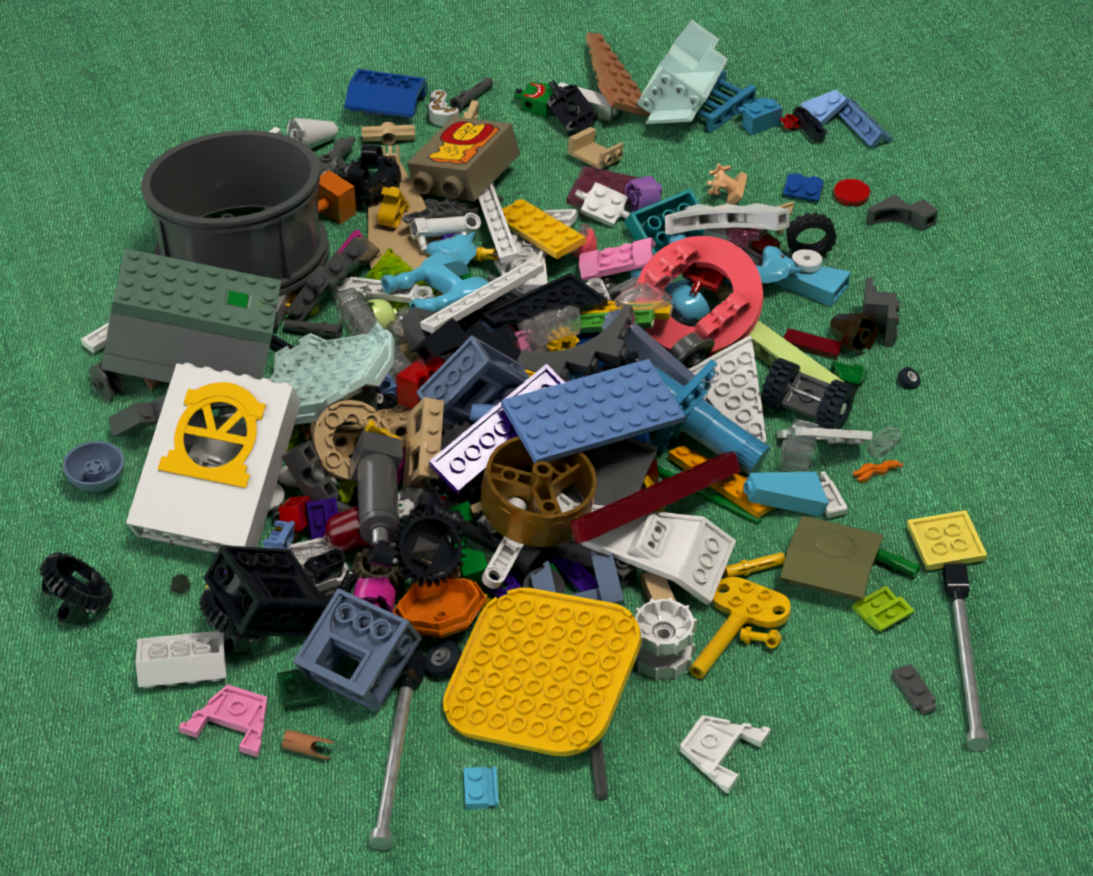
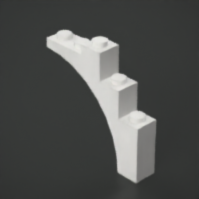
M759 203L747 206L724 204L716 207L697 204L686 207V210L665 215V234L670 235L709 228L740 227L778 231L789 227V209Z

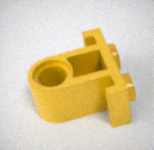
M383 187L381 194L384 195L378 211L377 222L379 225L397 228L404 211L409 210L410 204L399 188Z

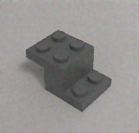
M866 278L862 314L878 320V324L875 323V327L879 329V333H885L884 346L892 347L893 339L897 340L898 328L895 327L899 325L900 314H896V312H899L900 301H896V293L877 292V287L873 286L874 279Z

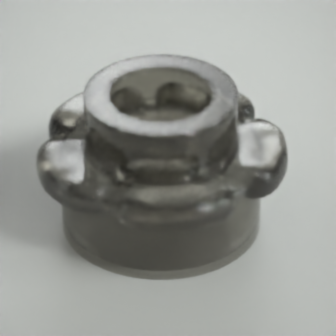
M183 574L176 575L171 580L170 589L178 594L185 593L191 588L188 577Z

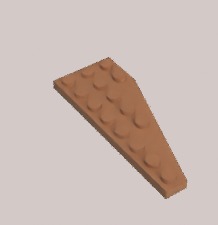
M588 32L585 38L587 46L590 47L589 53L592 56L591 61L594 72L597 73L596 80L599 81L597 85L608 103L613 108L649 117L650 113L637 105L642 92L632 80L631 75L625 70L624 65L620 63L618 56L613 53L611 46L606 43L604 36L599 33Z

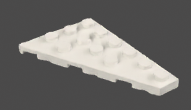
M749 335L691 367L689 370L696 375L711 359L718 363L715 369L716 376L710 382L712 386L706 396L707 402L767 445L752 337Z

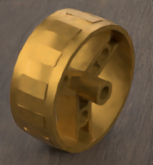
M519 436L509 439L500 444L491 453L487 461L480 495L482 512L489 524L497 532L517 543L548 547L568 542L574 538L569 522L592 512L597 483L595 469L582 452L549 462L539 461L534 463ZM532 467V472L530 473L515 468ZM573 483L580 491L584 502L576 508L562 513L555 495ZM502 496L508 498L516 497L523 500L527 506L526 511L514 506Z

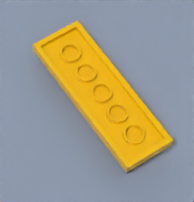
M524 199L516 200L513 204L502 208L509 230L556 259L587 243L584 235Z

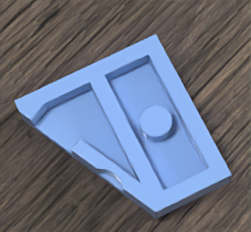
M833 90L800 105L807 109L821 125H824L848 103V100L837 90Z

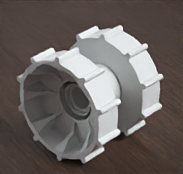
M672 597L659 600L651 598L650 602L644 604L641 608H636L635 619L640 627L642 636L641 647L635 660L638 673L643 672L647 676L655 678V681L670 678L676 680L677 676L689 670L692 656H695L693 632L697 628V619L693 618L692 613L689 611V605L684 606L679 602L673 601Z

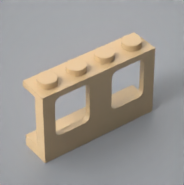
M424 397L408 413L403 490L406 487H421L425 489L426 477L439 478L438 473L428 463L441 452L444 401Z

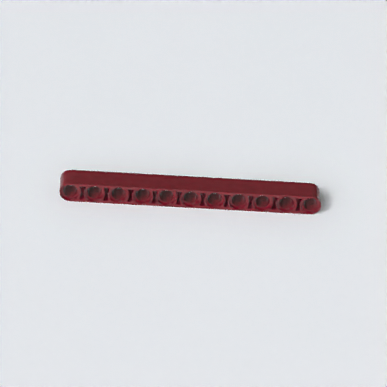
M730 451L718 455L572 520L569 523L575 543H583L739 473L741 469L736 452Z

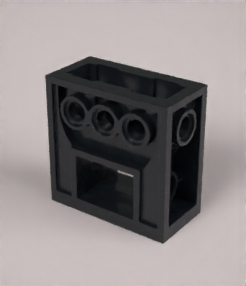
M221 545L203 578L240 635L308 637L328 605L290 549Z

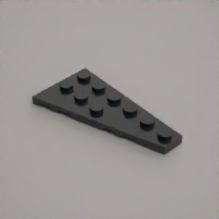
M568 273L482 313V320L493 329H497L505 324L511 326L608 306V299L572 273Z

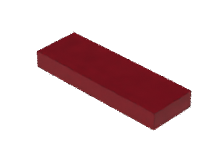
M790 328L787 329L783 337L799 350L836 360L843 347L842 342Z

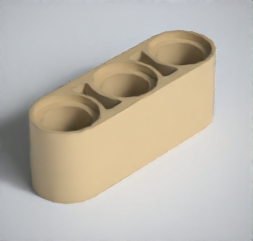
M651 572L641 573V584L648 602H650L651 598L659 600L669 599L670 597L675 601L666 578Z

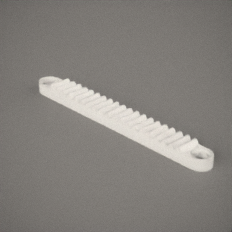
M505 536L503 537L482 575V582L487 587L497 589L502 585L524 544L517 543ZM489 574L496 575L498 580H492Z

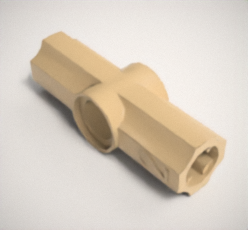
M385 122L381 126L362 127V142H382L385 145H392L396 141L415 140V125H395L392 122Z

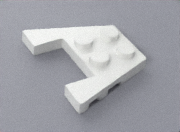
M702 715L680 744V751L724 792L729 793L738 781L739 774L720 765L740 738L761 748L769 737L771 729L762 726V729L751 727L752 724L747 723L742 725L732 724L730 720Z

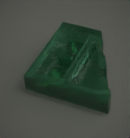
M299 669L277 673L285 712L327 704L326 696L320 694L315 689V685L310 680H307Z

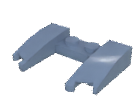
M590 551L599 588L571 595L624 606V598L613 555L610 554L609 557L597 555V551ZM547 561L543 564L544 568L536 575L530 574L534 589L556 592L550 564Z

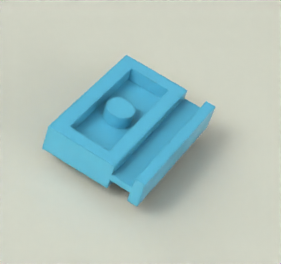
M493 766L491 769H486V767L464 768L466 810L488 809L490 806L499 808L496 766Z

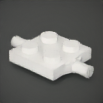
M595 182L588 193L578 189L575 193V197L584 200L580 211L581 214L610 227H614L620 217L627 219L630 214L624 210L628 196Z

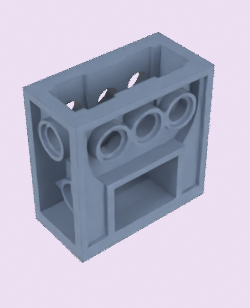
M471 335L418 389L417 394L421 400L427 397L444 401L442 423L448 427L454 423H458L460 426L462 421H469V425H473L474 422L469 420L472 404L497 405L510 392H513L530 377L520 363Z
M338 588L293 660V663L307 679L378 712L422 638L408 620ZM344 655L360 662L350 680L334 673Z

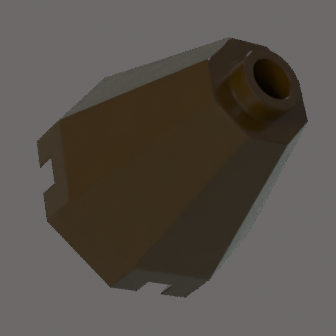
M837 314L830 322L831 332L847 349L860 355L865 353L863 352L864 349L870 350L873 347L879 334V329L875 327V323L878 324V320L866 314Z

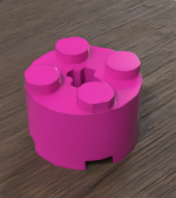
M379 577L359 578L353 591L354 596L393 613L396 590L390 584L389 579Z

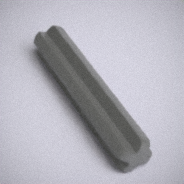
M598 741L591 747L595 794L598 800H605L608 798L603 743Z

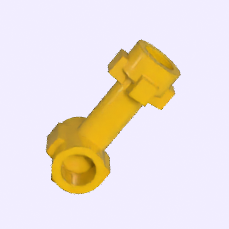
M752 627L742 628L740 633V641H744L746 644H750L751 640L765 642L769 648H775L781 643L782 639L779 631L773 629L766 634L752 632Z

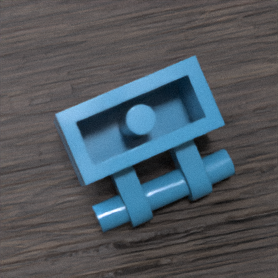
M758 98L754 102L742 104L741 107L736 109L738 115L743 114L742 126L751 135L781 124L782 107L773 98L769 100L768 98Z

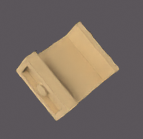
M592 127L569 137L567 153L599 170L621 160L623 156L624 143L621 142L607 149L594 142L596 129Z

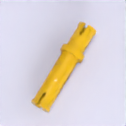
M783 552L748 561L745 559L740 560V563L726 566L723 574L725 578L740 575L749 576L752 572L784 565L785 556Z

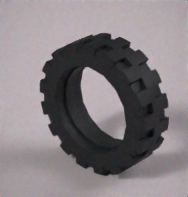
M806 213L802 217L798 216L795 221L792 220L790 222V226L786 229L787 244L792 254L798 250H812L824 256L836 244L837 236L834 224L824 214ZM819 228L826 232L823 239L816 243L804 244L796 240L799 233L806 229Z

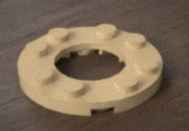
M355 400L340 401L324 410L316 420L312 431V445L320 458L318 459L320 465L334 477L345 481H357L351 479L350 460L343 458L334 448L333 434L340 424L353 422L365 429L368 421L373 420L375 426L390 431L385 419H382L372 406Z

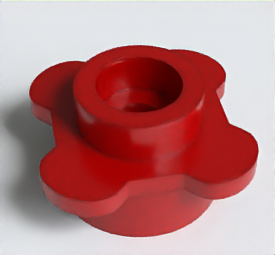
M786 114L784 118H780V122H783V126L786 129L799 128L797 124L798 118L794 115Z

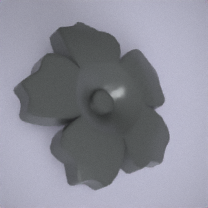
M607 276L600 278L607 292L617 286L616 278L608 279Z

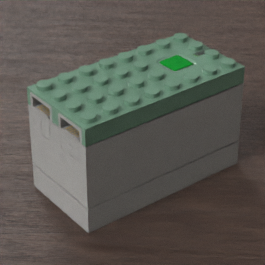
M125 248L111 307L101 369L170 383L176 363L182 365L190 363L198 368L210 367L218 372L226 370L234 375L241 376L242 374H247L254 379L261 380L273 334L281 280Z

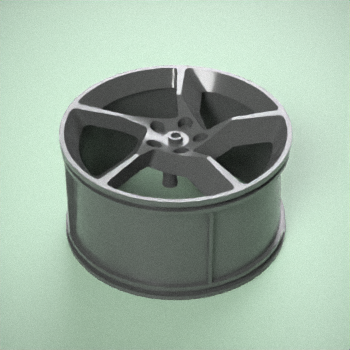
M253 130L227 131L205 135L181 143L164 152L149 165L141 181L143 198L148 210L151 212L158 240L154 254L281 280L279 296L303 286L318 266H325L330 252L326 229L319 220L317 190L320 184V164L317 156L308 146L294 138L273 132ZM258 212L239 217H233L232 215L235 213Z

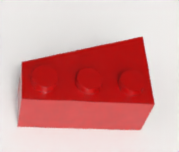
M437 357L425 364L420 358L397 374L396 395L398 404L413 409L421 401L417 394L418 389L447 360Z

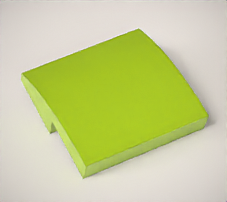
M887 586L866 596L864 602L857 601L852 607L866 623L880 632L914 613V610L902 596L897 598Z

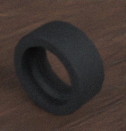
M525 545L513 563L512 573L525 580L531 571L543 567L547 559L548 549Z

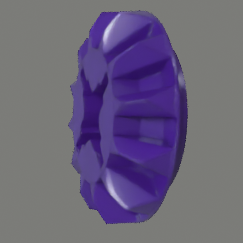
M508 572L503 581L507 587L506 589H502L500 586L497 589L487 587V590H489L491 596L495 595L498 599L508 594L507 591L520 588L519 578ZM493 574L492 580H498V577Z

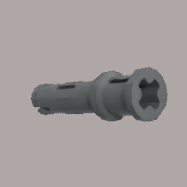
M486 77L469 90L461 91L459 96L450 99L451 107L458 108L461 111L464 106L470 105L474 98L491 88L493 80L490 77Z
M289 319L284 321V331L311 333L318 335L320 338L331 337L339 339L342 337L343 326L341 323L334 325L327 324L326 321L320 323Z

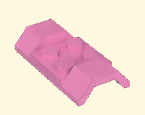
M652 238L634 241L632 244L626 243L615 248L609 247L600 252L599 250L581 253L579 268L582 281L643 268L653 257L652 248L656 247L655 241Z

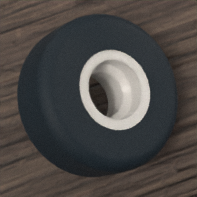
M905 367L898 373V380L905 389H915L921 383L919 374L913 368Z

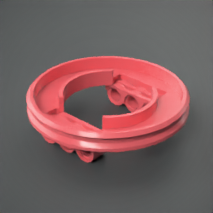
M694 236L665 246L647 262L636 284L635 301H665L666 293L664 288L694 263H696L697 268H710L722 273L731 282L733 293L716 306L711 313L703 317L695 327L683 325L670 317V319L664 320L654 319L653 328H644L668 352L675 343L693 332H697L703 340L711 338L715 342L712 351L707 356L711 357L715 353L746 338L753 330L763 306V286L756 265L741 248L724 239L711 236Z

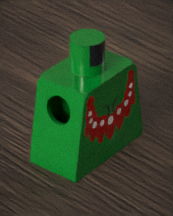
M530 82L525 90H515L514 99L522 100V109L524 111L547 118L551 110L547 107V101L553 94V90L548 83Z

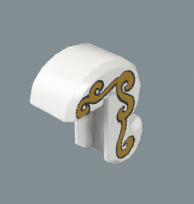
M435 90L430 94V103L428 105L429 121L443 127L452 117H459V109L447 107L445 102L447 93L443 90Z

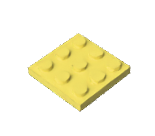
M966 510L907 520V528L927 571L943 568L944 563L968 564L986 561L987 553Z

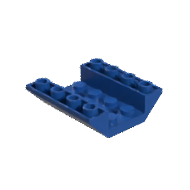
M357 69L349 82L344 108L351 111H367L370 114L382 113L385 116L396 115L405 119L413 118L417 111V98L425 97L428 92V85L426 79L421 77Z

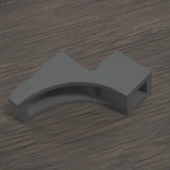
M893 195L868 208L866 223L872 226L882 222H902L924 231L936 225L938 210L924 199L909 206L898 196Z

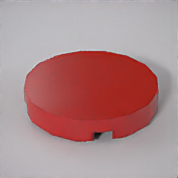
M844 179L839 181L834 187V198L843 205L849 206V204H854V206H860L869 199V186L860 180Z

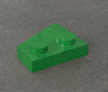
M832 361L831 370H835L834 373L842 380L860 384L867 378L868 370H865L861 365L853 364L850 366Z

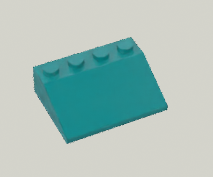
M690 188L630 213L624 223L635 241L652 238L655 241L656 247L652 248L654 256L662 248L669 245V239L672 236L665 234V215L686 210V207L700 203ZM704 229L682 233L686 238L704 236Z

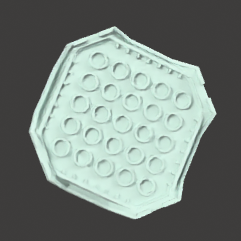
M376 322L368 334L325 340L310 333L299 339V345L289 349L286 346L277 351L274 358V373L270 380L279 384L280 382L291 384L299 396L301 403L294 425L315 422L328 407L355 396L363 390V387L380 386L394 364L395 340L392 333L388 330H383V327Z

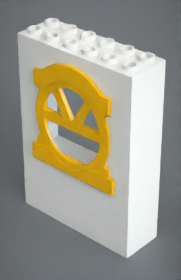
M176 363L126 524L137 537L170 543V540H172L173 542L171 543L213 553H217L221 545L258 547L283 464L282 456L286 453L301 403L293 386L287 382L274 383L267 378H261V380L254 379L247 374L238 376L226 370L218 372L210 367L198 368L190 363H184V365ZM222 402L235 406L238 409L237 412L216 430L210 405ZM200 409H203L207 429L188 425L191 417ZM242 417L245 418L247 424L246 437L227 433ZM184 434L244 446L240 453L229 463L214 468L203 467L196 464L188 456L184 446Z

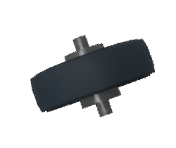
M452 641L438 642L427 651L425 655V668L435 678L448 677L454 673L462 652Z

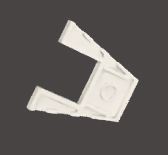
M796 427L795 430H777L776 438L827 440V443L830 444L846 443L858 445L865 444V440H872V431Z

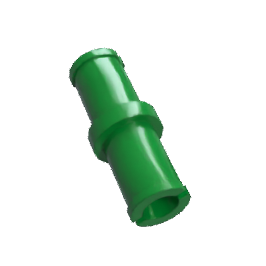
M881 549L877 556L878 562L893 567L895 571L900 570L913 577H916L919 573L920 565L904 559L902 555L897 556Z

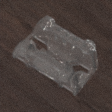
M571 305L566 306L562 310L560 308L547 310L539 313L537 316L517 323L518 330L527 343H534L542 347L547 342L568 335H578L580 333V312L577 307Z

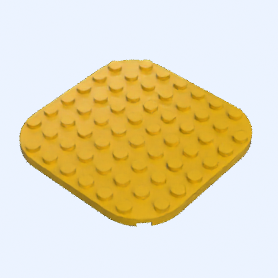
M516 588L507 591L508 594L498 599L496 597L493 598L481 611L446 688L443 708L449 723L458 733L472 739L553 756H571L591 748L604 736L610 725L641 647V630L633 614L623 606L615 603L534 588Z

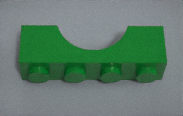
M468 501L449 507V511L460 510L464 520L475 525L474 514ZM451 538V546L457 547V544H453V540ZM468 538L461 542V545L466 546ZM467 547V549L461 551V553L467 556L460 558L464 563L460 567V578L474 581L477 584L481 583L482 575L488 566V562L483 551H474Z

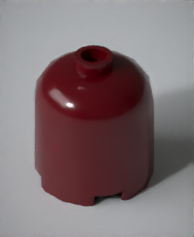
M359 505L336 513L327 520L324 538L334 549L348 552L371 545L364 541L360 535Z

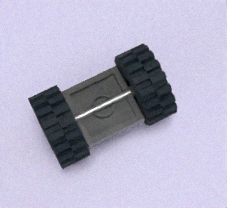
M782 358L777 359L772 364V368L769 369V374L765 378V383H763L761 402L780 411L787 408L816 420L818 426L825 429H842L850 415L849 412L852 410V404L855 400L856 389L854 386L836 379L831 381V384L801 373L799 371L801 368L798 364Z

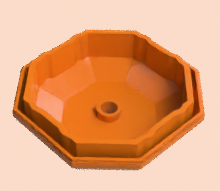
M447 577L448 583L443 584L440 580V586L436 587L433 582L430 588H427L426 582L424 586L419 587L418 582L408 589L407 593L394 608L393 614L408 620L420 636L442 639L467 630L483 608L487 597L476 582L464 578L449 579Z

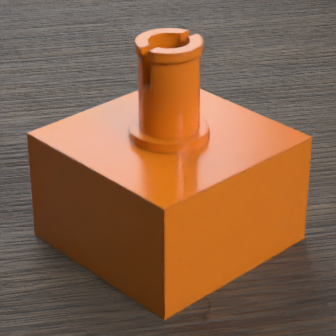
M330 170L322 174L317 190L319 214L322 212L337 223L342 224L356 215L354 186Z

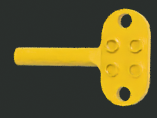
M727 577L721 579L712 603L717 609L730 616L689 667L690 673L694 677L702 679L745 624L751 623L765 628L783 625L791 615L788 598L777 591L743 578ZM720 590H727L728 592H726V593H720L719 591H720ZM777 611L783 612V614L777 615L774 613Z

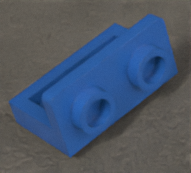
M800 173L788 174L783 195L819 202L822 189L824 188V181L816 176L804 177Z

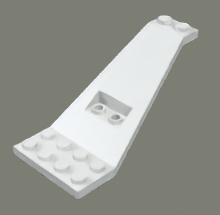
M561 492L555 495L562 513L582 504L575 503ZM593 505L592 512L604 506ZM653 511L594 539L577 544L607 556L612 554L615 559L672 580L708 605L713 600L736 540L705 517Z

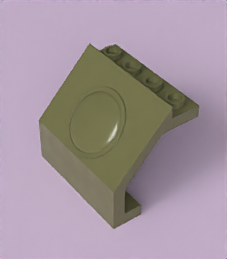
M802 515L787 550L780 576L781 581L864 602L876 556L882 549L883 535Z

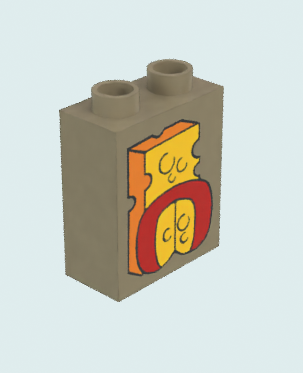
M452 117L407 162L412 178V186L418 193L475 201L519 156L520 152L511 123Z

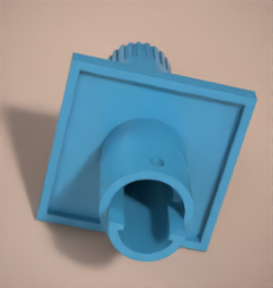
M711 359L686 386H683L655 367L686 416L685 422L657 430L652 445L657 446L656 456L659 452H665L671 440L675 441L684 432L717 455L735 451L741 472L747 476L750 473H755L768 455L770 447L705 401L708 391L712 386L710 382L716 376L715 369L718 363Z

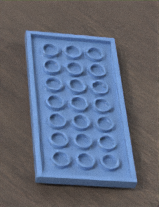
M649 359L507 398L501 402L504 412L534 463L539 461L549 462L685 422L686 417Z

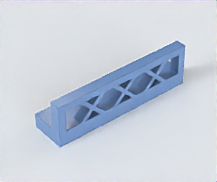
M843 94L847 98L848 103L837 113L869 146L875 148L881 139L889 143L893 140L855 100Z

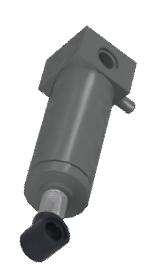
M363 430L350 459L351 479L358 481L360 535L364 541L371 544L368 553V564L390 568L395 555L394 547H390V543H392L390 539L397 537L392 533L394 530L400 531L397 527V524L400 523L397 470L403 459L402 439Z

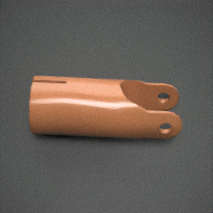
M289 729L284 734L283 739L285 740H282V748L285 750L321 759H331V757L320 755L316 752L315 746L317 742L322 741L335 744L328 739Z

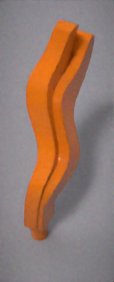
M887 460L882 464L866 463L859 470L853 472V477H858L859 483L867 482L873 475H885L891 468L903 467V463H899L897 460Z

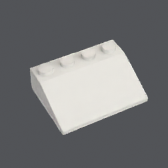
M210 631L137 639L135 663L138 687L154 688L157 685L164 684L166 686H175L183 682L196 684L202 680L216 682L226 678L224 632Z

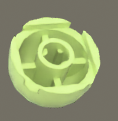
M383 299L366 301L364 306H368V311H365V319L369 331L377 322L383 327V330L391 332L395 326V320L398 319L397 310L392 308L391 304Z

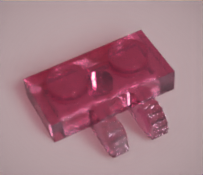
M731 227L726 230L727 237H729V242L735 245L739 244L740 247L744 248L749 244V240H761L768 233V229Z

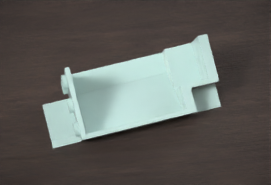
M692 19L659 63L637 102V105L650 113L645 124L692 121L698 109L708 98L728 60L714 49L719 39Z

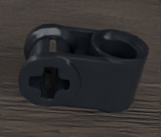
M333 549L310 557L304 563L303 568L313 576V581L316 584H321L343 574L345 554L341 550Z

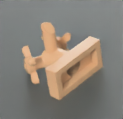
M718 163L715 170L709 172L710 175H714L715 180L707 182V185H712V188L708 190V194L719 195V190L722 188L728 192L726 204L735 205L743 197L747 175L741 171L733 179L725 174V171L730 170L731 167L729 165L724 167Z

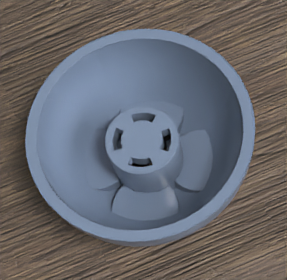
M103 441L80 444L73 448L63 461V470L69 482L77 489L89 493L103 492L114 486L124 469V456L120 449L111 443Z

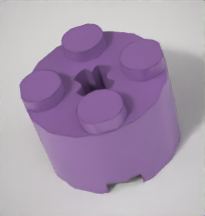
M651 175L629 180V183L625 185V195L628 196L632 207H629L631 212L661 201V184L656 183Z

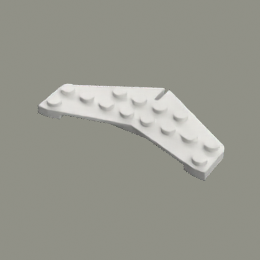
M577 209L544 211L569 227L576 221L578 216ZM513 234L512 238L519 259L501 264L500 259L493 260L501 276L528 260L544 264V272L524 282L523 285L514 288L525 294L548 283L545 256L548 253L519 235Z

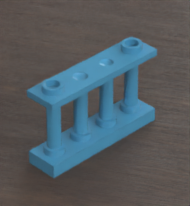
M723 70L708 98L703 103V105L715 111L709 114L699 108L696 115L706 120V130L713 133L737 115L736 109L741 107L742 104L754 102L756 87L750 84L745 89H740L726 82V71ZM725 88L736 95L731 98L719 90ZM714 96L726 103L720 106L708 98Z

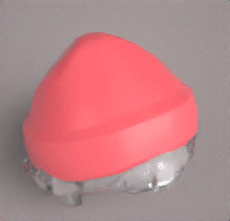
M582 224L577 229V232L586 237L587 243L570 252L576 258L580 257L581 253L597 250L595 232L589 227V224Z

